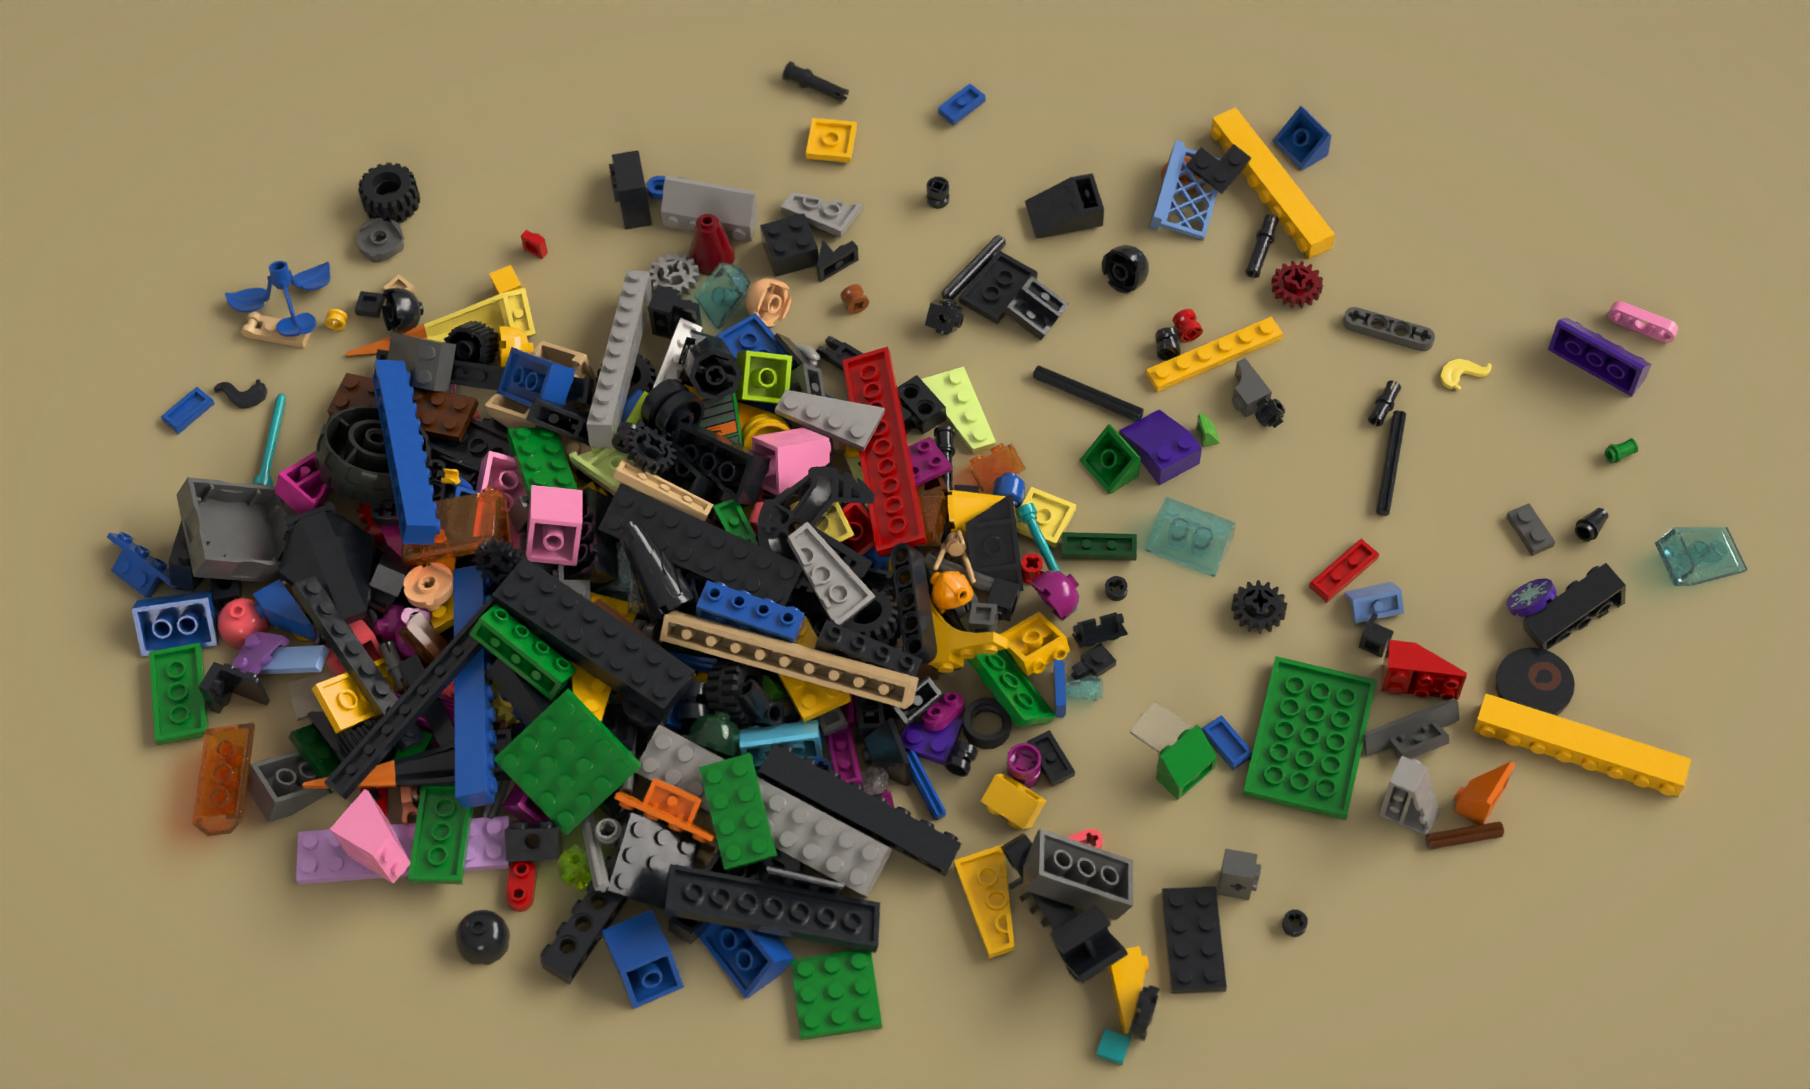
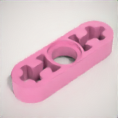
M1614 302L1608 312V317L1612 322L1662 342H1672L1678 331V326L1673 321L1625 302ZM1639 320H1643V321H1645V322L1648 323V324H1644V323L1640 322Z

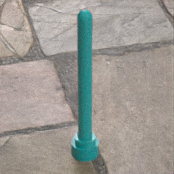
M278 394L276 397L261 470L254 477L252 484L273 485L270 471L286 402L284 394Z
M1027 503L1022 505L1015 511L1019 521H1023L1025 525L1027 524L1049 571H1060L1036 522L1037 510L1034 504Z

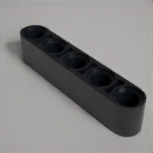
M899 543L892 549L891 563L904 652L923 659V664H929L937 655V645L924 557L920 551L905 543Z

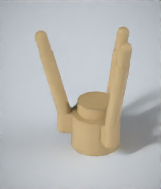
M961 530L951 532L946 537V543L940 545L941 550L933 569L937 570L945 552L952 556L961 555L970 581L974 584L976 580L967 555L965 537Z

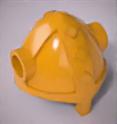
M958 571L936 572L931 577V583L933 584L932 600L940 614H943L945 610L954 609L968 603L974 596L970 583Z

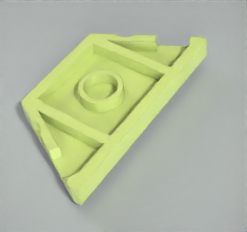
M591 447L592 451L577 455L576 451L569 454L572 463L614 492L617 491L621 483L613 478V475L622 459L633 464L635 463L633 460L627 459L629 453H622L615 448Z

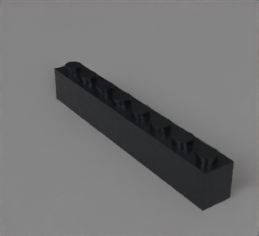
M773 744L759 770V778L943 876L946 875L962 843L958 842V837L947 831H944V833L934 829V824L925 819L919 821L911 817V812L905 808L890 806L887 804L888 800L878 794L872 796L864 792V787L858 783L851 781L849 784L841 780L840 774L831 769L825 771L817 767L818 763L811 758L804 757L802 759L794 755V750L783 744L779 747Z

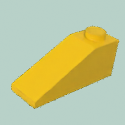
M1140 946L1126 948L1128 955L1108 967L1122 1033L1126 1036H1130L1129 1030L1137 1010L1136 1005L1144 984L1145 973L1149 971L1147 956L1142 955Z

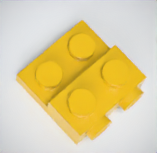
M1040 612L1035 613L1000 634L1008 639V648L1006 650L1013 656L1014 661L1027 676L1033 673H1042L1046 665L1054 660L1065 659L1067 653L1070 652L1067 637Z

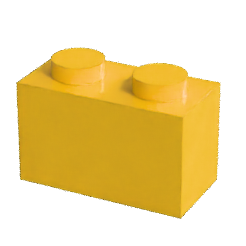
M1000 773L995 774L981 802L987 805L986 809L990 813L1007 818V823L1013 828L1024 830L1033 826L1047 800L1009 775Z

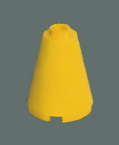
M948 490L949 522L953 525L951 532L961 530L963 536L966 537L965 523L1006 496Z

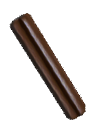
M1493 822L1428 833L1426 835V844L1429 849L1499 838L1504 835V828L1502 822Z

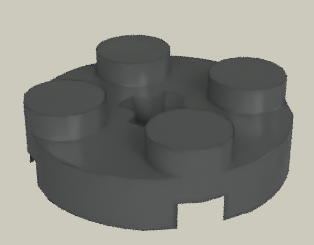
M375 218L364 223L359 229L360 233L356 238L359 250L374 263L391 258L404 249L402 229L394 220L390 219L389 222L383 221V218ZM377 237L385 238L383 241L377 242Z

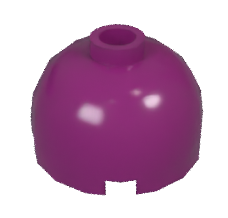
M1051 570L1044 572L1031 582L1044 603L1054 609L1052 612L1061 621H1064L1075 611L1079 603V594L1076 589L1079 584L1071 574L1065 576L1060 571Z

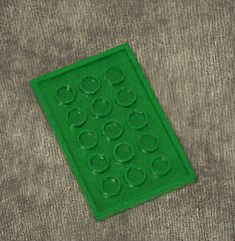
M1275 656L1243 796L1346 820L1363 746V734L1366 732L1377 680Z

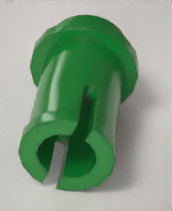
M1632 438L1617 445L1610 444L1605 449V457L1610 463H1618L1622 458L1637 453L1638 445Z

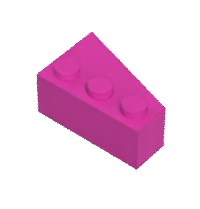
M316 451L278 474L275 494L298 514L322 506L334 490L330 486L328 487L320 478V471L316 468L315 463Z

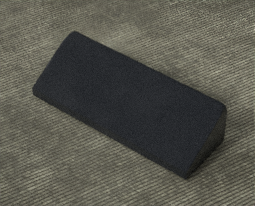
M762 863L760 867L759 880L836 895L844 888L843 883L834 879Z

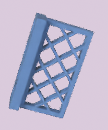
M1176 140L1171 150L1149 228L1158 230L1160 226L1204 240L1218 191L1214 188L1208 193L1203 191L1200 184L1205 181L1202 179L1196 180L1192 171L1186 167L1187 164L1184 161L1185 155L1193 157L1197 151L1183 147L1184 142ZM1187 174L1192 183L1183 187L1179 177ZM1195 187L1200 196L1191 200L1186 190ZM1181 193L1187 202L1178 206L1173 196ZM1201 200L1208 207L1203 212H1199L1195 206V203ZM1190 206L1195 215L1186 219L1181 209ZM1175 212L1181 222L1176 224L1166 221L1168 215ZM1198 219L1202 225V230L1192 229L1189 223Z

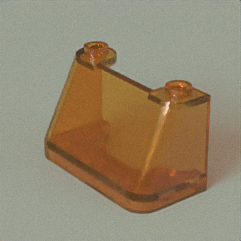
M497 488L482 489V493L433 501L437 503L436 519L440 520L439 535H435L433 545L402 543V562L411 568L422 565L424 568L428 566V563L436 562V560L474 554L485 539L489 541L492 537L497 542L504 538L505 544H509L511 537L506 495L497 491Z

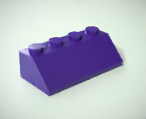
M1567 317L1559 319L1556 323L1548 348L1550 352L1631 397L1646 379L1651 364L1642 357L1630 353L1622 346L1612 343L1603 338L1602 335L1592 332L1580 323Z

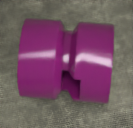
M1017 744L1008 752L1007 775L1028 789L1032 788L1040 779V752L1031 744Z

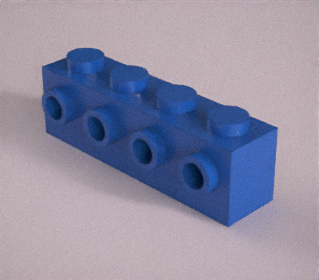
M707 580L696 605L697 617L795 644L804 625V613L799 609L776 604L775 601L769 598L761 599L752 596L751 593L745 590L737 591L728 588L721 582L714 583Z

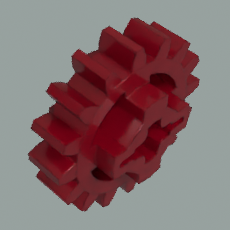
M1291 261L1290 266L1283 263L1282 268H1277L1275 275L1272 276L1271 291L1276 292L1275 299L1282 298L1283 305L1289 302L1291 303V308H1294L1295 304H1299V307L1303 308L1304 303L1311 306L1313 300L1318 301L1319 295L1322 293L1323 277H1318L1319 270L1312 271L1311 264L1305 267L1303 261L1299 265Z

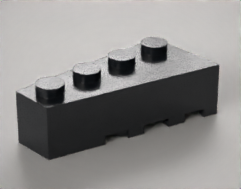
M587 487L582 490V530L577 566L564 565V580H590V592L617 580L618 567L615 538L598 530L612 502V498Z

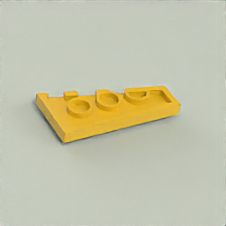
M1004 844L953 860L955 870L989 959L1015 950L1005 855L1000 848Z

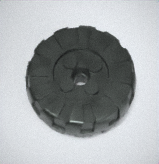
M357 405L335 412L328 418L327 424H323L316 445L315 463L316 468L320 471V478L328 487L330 486L338 492V495L350 501L355 500L362 502L364 505L372 506L373 504H380L382 501L394 500L387 453L385 452V442L383 441V430L381 429L377 406ZM420 428L419 435H423L422 451H426V466H429L431 460L430 440L424 429Z

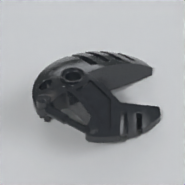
M826 466L811 467L808 470V475L792 487H788L774 499H767L763 503L757 526L759 546L799 563L787 539L791 535L790 528L794 524L803 525L808 522L861 580L873 562L817 527L837 502L874 504L875 495L858 477L857 483L853 481L852 474L844 471V475L838 474V468ZM812 480V485L792 511L780 505L794 495V492ZM803 571L796 589L800 590L802 586L808 587L806 592L814 593L815 591Z

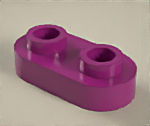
M956 692L943 694L938 701L922 713L923 726L930 731H940L946 728L964 712L963 696Z

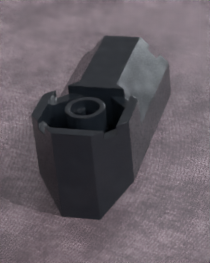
M691 329L689 332L691 338L686 337L678 364L683 365L682 370L677 369L676 375L678 379L691 382L698 396L718 402L726 395L736 392L742 372L723 339Z

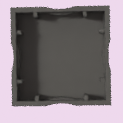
M190 477L186 479L176 496L194 577L273 583L278 579L282 582L284 581L280 577L279 567L286 546L283 537L289 529L284 519V516H287L285 503L275 494L276 486L249 483L232 484L220 480Z

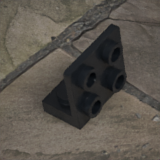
M213 662L198 687L210 710L219 714L223 707L229 704L232 693L266 706L270 702L266 690L256 674L240 672L234 666L227 663L221 665Z

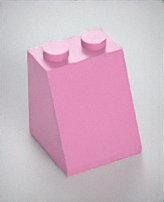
M805 428L752 437V450L771 458L761 488L779 495L808 475V470L811 467L828 464L831 452L829 438Z
M531 485L525 556L531 562L577 566L582 530V490Z
M364 790L329 829L351 859L393 884L411 864L389 820L367 790Z

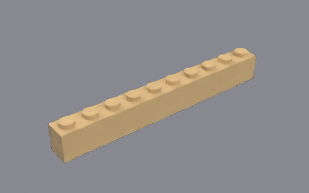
M676 610L664 616L660 635L661 641L904 709L914 702L919 680L917 677Z

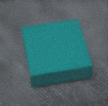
M1104 1029L1096 1057L1123 1065L1131 1037Z

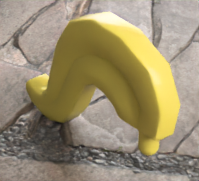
M1456 359L1449 361L1443 367L1440 380L1444 387L1450 390L1454 387L1459 391L1461 387L1458 383L1462 374L1483 378L1490 373L1492 367L1490 363H1487L1486 367H1482L1468 360Z

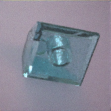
M719 263L694 297L716 329H720L746 297L750 281L740 266Z

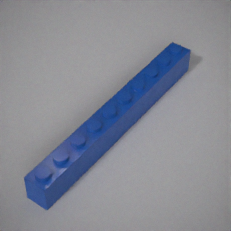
M375 360L372 382L381 429L383 430V441L385 442V452L387 453V463L402 543L433 545L435 535L440 533V520L436 519L437 503L432 500L433 485H429L430 469L426 468L427 454L426 451H422L423 435H419L420 420L416 419L417 404L413 403L414 390L413 387L409 386L410 371H406L405 361Z
M477 565L453 569L454 637L492 596L491 587L494 582L489 584L488 577L482 578L483 572L475 569ZM484 646L454 679L455 798L463 808L495 803L494 793L498 791L497 780L494 777V769H497V763L493 760L496 757L494 746L497 745L496 733L493 730V722L497 720L496 711L493 707V699H496V690L493 680L489 681L485 675V672L494 662L492 661L493 653Z

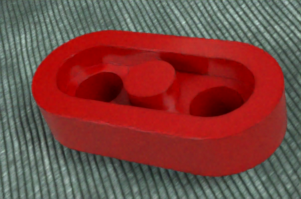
M362 502L359 503L360 508L356 510L361 523L366 522L368 525L364 530L375 537L377 545L385 542L380 526L372 520L371 506L364 505Z
M514 861L509 868L506 900L509 907L516 912L528 910L534 902L537 871L532 861ZM521 868L527 869L522 874L518 873L519 869ZM517 893H523L521 898H515Z

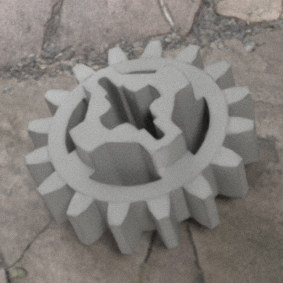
M675 252L674 256L666 253V258L663 259L659 256L657 257L658 263H651L652 269L648 271H650L651 286H653L654 292L658 285L669 286L680 290L682 298V293L685 292L687 295H690V288H697L696 282H699L698 265H695L694 259L688 260L687 254L679 257L678 252Z

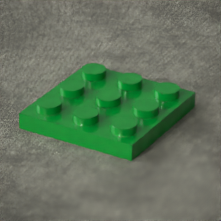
M854 950L793 959L791 961L801 1040L882 1029L871 952Z

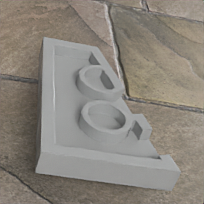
M791 193L781 205L780 213L789 217L805 213L809 225L841 238L863 211V203L855 202L854 205L843 204V200L834 199L833 202L822 201L818 196Z

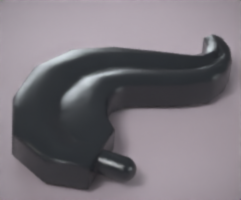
M259 379L256 380V385L251 386L244 392L237 390L229 382H221L214 387L216 393L224 391L231 403L239 408H249L258 405L266 399L268 393L265 384L261 383Z

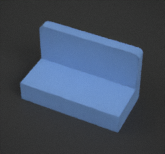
M1393 582L1344 592L1345 598L1350 601L1352 619L1355 623L1369 621L1373 612L1378 614L1377 619L1404 613L1402 591Z

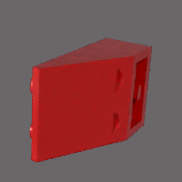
M1389 640L1382 666L1381 691L1394 695L1402 693L1412 694L1419 698L1437 697L1445 701L1453 698L1459 700L1467 672L1417 643Z

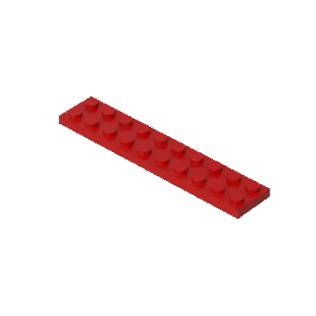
M887 346L842 360L849 401L885 408V414L864 452L858 450L864 483L875 495L874 504H868L876 552L881 557L891 554L892 549L899 543H905L911 547L927 543L891 352Z

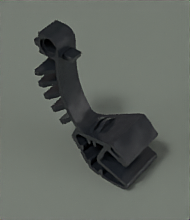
M1023 833L1000 847L1011 867L1016 869L1020 875L1019 878L1008 884L1011 890L1023 884V866L1032 846L1030 839ZM1029 891L1019 896L1021 902L1031 896L1033 897L1036 905L1029 909L1030 913L1033 915L1040 910L1045 917L1040 923L1043 927L1051 925L1053 928L1050 937L1065 963L1069 975L1077 983L1083 984L1128 955L1124 946L1109 932L1107 927L1111 924L1097 905L1077 916L1073 910L1075 909L1074 906Z

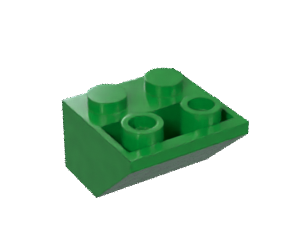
M1195 725L1191 730H1184L1177 738V742L1172 746H1165L1158 755L1156 780L1177 800L1213 771L1216 766L1217 756L1198 725Z

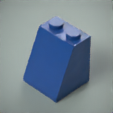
M652 910L602 930L607 948L633 1009L684 987L672 951Z

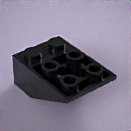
M1093 173L1070 177L1025 200L1036 239L1103 226L1104 206Z

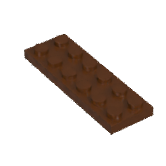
M346 373L327 410L330 416L339 410L349 409L351 406L364 405L376 407L377 403L372 378ZM413 387V403L417 404L416 419L420 420V428L424 429L427 436L461 443L479 405L477 398Z

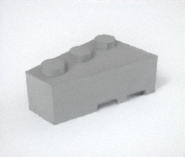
M1401 756L1389 782L1379 816L1426 836L1431 832L1440 812L1427 766L1422 765L1420 761Z

